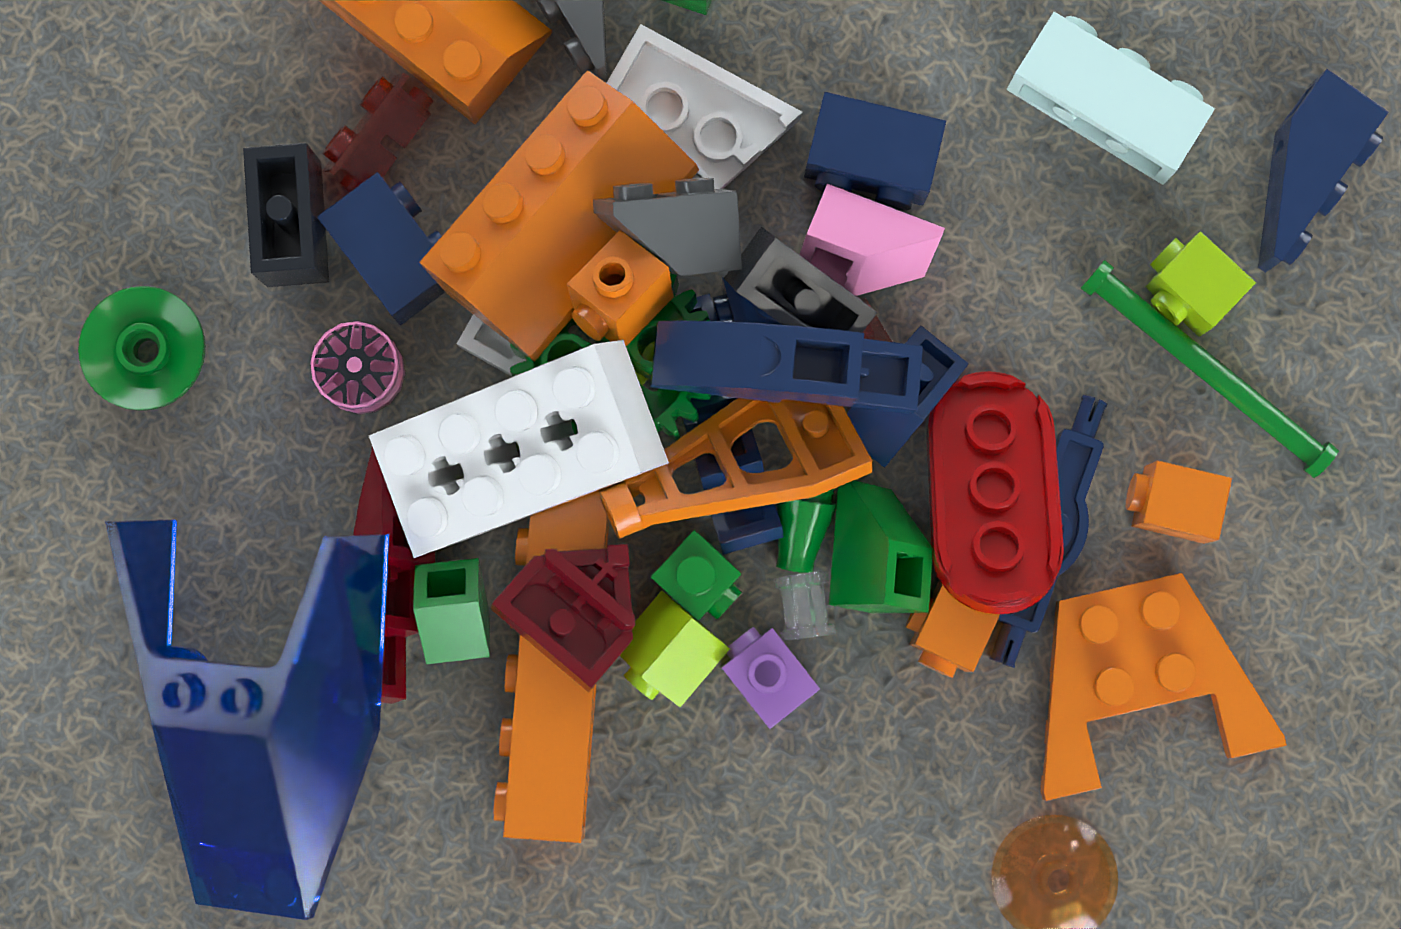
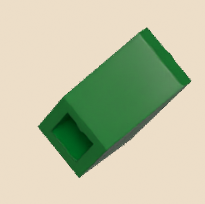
M855 480L839 486L828 605L868 613H929L932 547L892 489Z

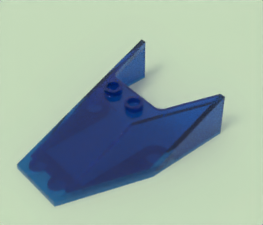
M177 520L105 521L151 725L195 904L302 920L314 918L380 732L389 534L323 537L282 656L273 667L208 661L195 648L172 645Z

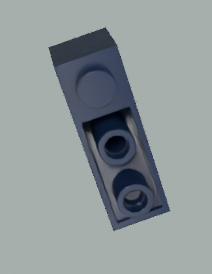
M1328 69L1309 85L1275 132L1258 268L1265 273L1282 261L1291 265L1298 258L1313 236L1305 228L1317 212L1326 216L1334 208L1348 188V185L1341 181L1343 175L1352 163L1361 167L1374 153L1383 139V136L1377 133L1376 129L1389 112Z

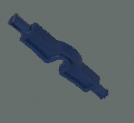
M1082 395V401L1072 429L1062 430L1056 439L1064 545L1060 571L1051 589L1040 601L1019 612L1000 614L997 620L1003 624L989 659L998 663L1003 661V665L1015 668V662L1026 631L1029 633L1039 631L1058 576L1069 569L1076 561L1087 538L1089 514L1085 499L1104 448V443L1094 438L1104 410L1108 405L1100 399L1094 403L1095 397Z

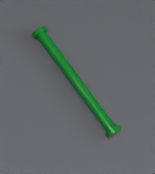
M1106 260L1098 266L1080 288L1089 296L1094 292L1302 460L1306 464L1303 470L1312 478L1319 476L1337 456L1339 449L1330 442L1322 445L1111 273L1114 267Z

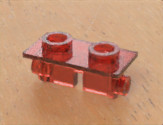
M406 73L394 75L390 82L381 76L368 90L359 104L367 111L353 130L343 125L322 152L329 159L322 173L326 176H334L338 170L342 171L346 176L342 179L340 185L348 192L354 190L377 172L383 177L397 159L395 155L379 144L385 135L400 147L405 148L424 122L431 116L427 109L431 106L433 100L425 92L416 86H413L409 93L401 88L409 78Z

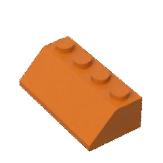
M319 0L475 125L552 34V30L514 0Z
M587 70L419 263L450 297L535 362L572 319L571 313L574 309L567 283L616 234L611 227L594 213L593 200L614 198L613 186L625 184L652 183L653 194L676 192L675 181L692 179L699 171V168L631 99Z

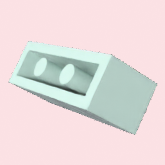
M1053 12L1006 89L1162 185L1178 170L1215 108L1203 102L1202 94L1193 86L1179 80L1168 81L1150 70L1149 62L1140 54L1127 48H1119L1117 50L1097 38L1096 30L1084 20L1074 16L1064 18L1056 12Z

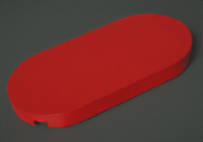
M985 371L971 373L955 381L929 415L926 440L932 560L940 582L959 602L984 613L1010 614L1027 609L1040 601L1054 584L1063 561L1064 545L1055 427L1048 405L1039 394L1036 397L1032 391L1026 389V383L1009 374Z

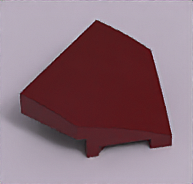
M628 544L607 545L604 549L557 551V548L545 549L544 555L534 556L491 604L490 609L587 692L591 691L633 640L632 630L635 627V616L632 614L628 571L630 565Z

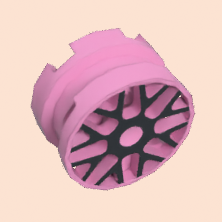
M359 321L341 323L325 332L315 345L310 361L312 380L320 394L340 409L357 414L376 412L390 404L400 392L405 376L403 357L396 344L376 326ZM349 327L345 331L337 333V331L341 330L342 328ZM334 334L335 336L328 342L327 338ZM324 343L325 347L321 351V354H318L320 347Z

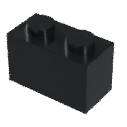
M307 143L243 148L251 274L267 287L329 282L326 228L317 218L318 215L325 211L322 164L320 159Z
M763 227L758 230L741 254L742 270L729 271L724 277L737 293L782 325L863 333L877 314L874 309Z

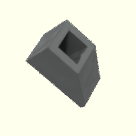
M714 178L676 180V192L653 194L652 183L613 186L614 198L593 200L594 213L616 233L619 230L624 232L666 264L671 274L685 276L742 270L737 191L714 189Z

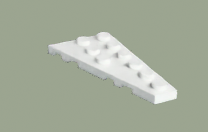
M642 24L638 27L607 81V84L631 99L697 164L699 171L693 178H714V189H724L802 118V111ZM474 314L456 343L461 349L512 376L510 367L526 361L513 353L510 342Z

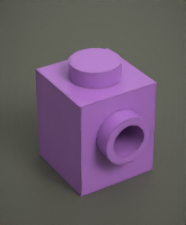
M753 626L728 646L730 650L726 654L731 660L721 668L769 729L820 690L773 628L761 636Z

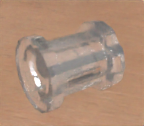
M829 571L773 578L774 589L781 591L786 629L780 632L782 641L837 634L836 624L829 622L824 584L830 581Z

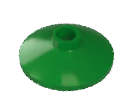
M135 286L109 295L91 311L82 327L78 353L82 372L87 382L98 395L121 408L147 411L162 408L175 402L192 387L201 372L206 345L204 332L198 317L182 299L171 292L157 287ZM146 341H154L158 346L156 358L151 362H141L138 358L140 345Z

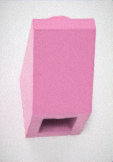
M827 184L806 234L800 255L858 296L925 277L945 228Z

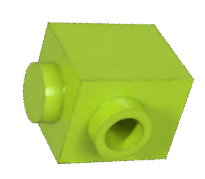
M1200 231L1185 245L1177 238H1174L1149 264L1157 274L1145 287L1154 295L1151 299V304L1157 311L1175 325L1183 322L1200 337L1214 328L1256 282Z
M661 591L635 621V627L632 630L633 640L620 657L630 666L623 676L641 693L653 700L661 692L677 706L681 707L730 648L681 605Z

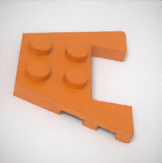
M1182 573L1056 601L1049 679L1051 683L1048 720H1046L1044 741V769L1041 777V795L1043 800L1048 801L1102 788L1087 729V722L1203 695H1211L1227 758H1235L1287 746L1284 734Z

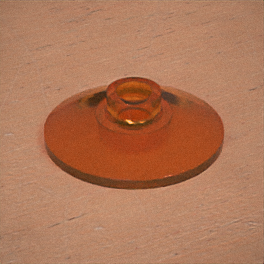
M1043 815L1021 823L1004 838L993 861L991 883L999 910L1015 929H1096L1106 919L1114 905L1118 890V870L1110 847L1103 837L1091 826L1069 816ZM1064 869L1069 875V885L1064 891L1054 893L1048 887V877L1054 870Z

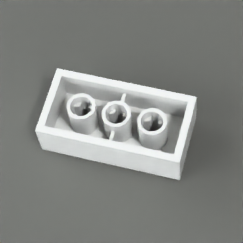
M624 340L590 345L369 435L414 558L454 545L669 463ZM572 419L577 424L578 434L576 435L572 430ZM516 443L519 446L520 456L517 452Z

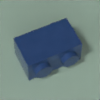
M824 92L804 177L816 180L815 188L824 192L826 185L830 184L848 192L855 189L876 194L875 202L896 210H910L912 203L923 206L930 193L946 120Z
M377 172L318 215L317 218L391 316L401 326L445 293L442 287L419 263L442 235L435 230L429 236H426L413 219L422 210L400 181L390 188Z

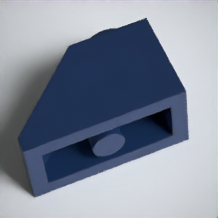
M921 325L905 343L923 346L917 411L913 414L851 407L847 413L870 457L884 468L969 365L968 362Z

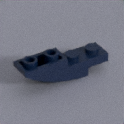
M658 321L650 387L779 403L782 399L913 414L918 409L923 346L864 339V333L824 328L725 321Z

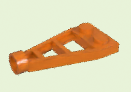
M737 398L665 448L664 451L669 462L668 464L623 480V482L599 491L610 524L616 536L620 539L654 524L815 497L872 473L873 461L843 406L782 399L779 403ZM770 422L775 424L793 457L791 463L782 469L760 473H749L740 469L731 452L734 441L759 423ZM702 454H713L726 478V482L719 487L695 494L681 493L672 477L674 471ZM641 494L645 498V504L636 507L633 498Z

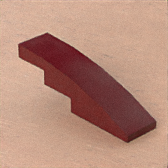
M373 446L359 498L347 567L340 634L338 698L392 704L406 700V637L419 633L413 610L415 565L435 563V551L416 558L413 557Z

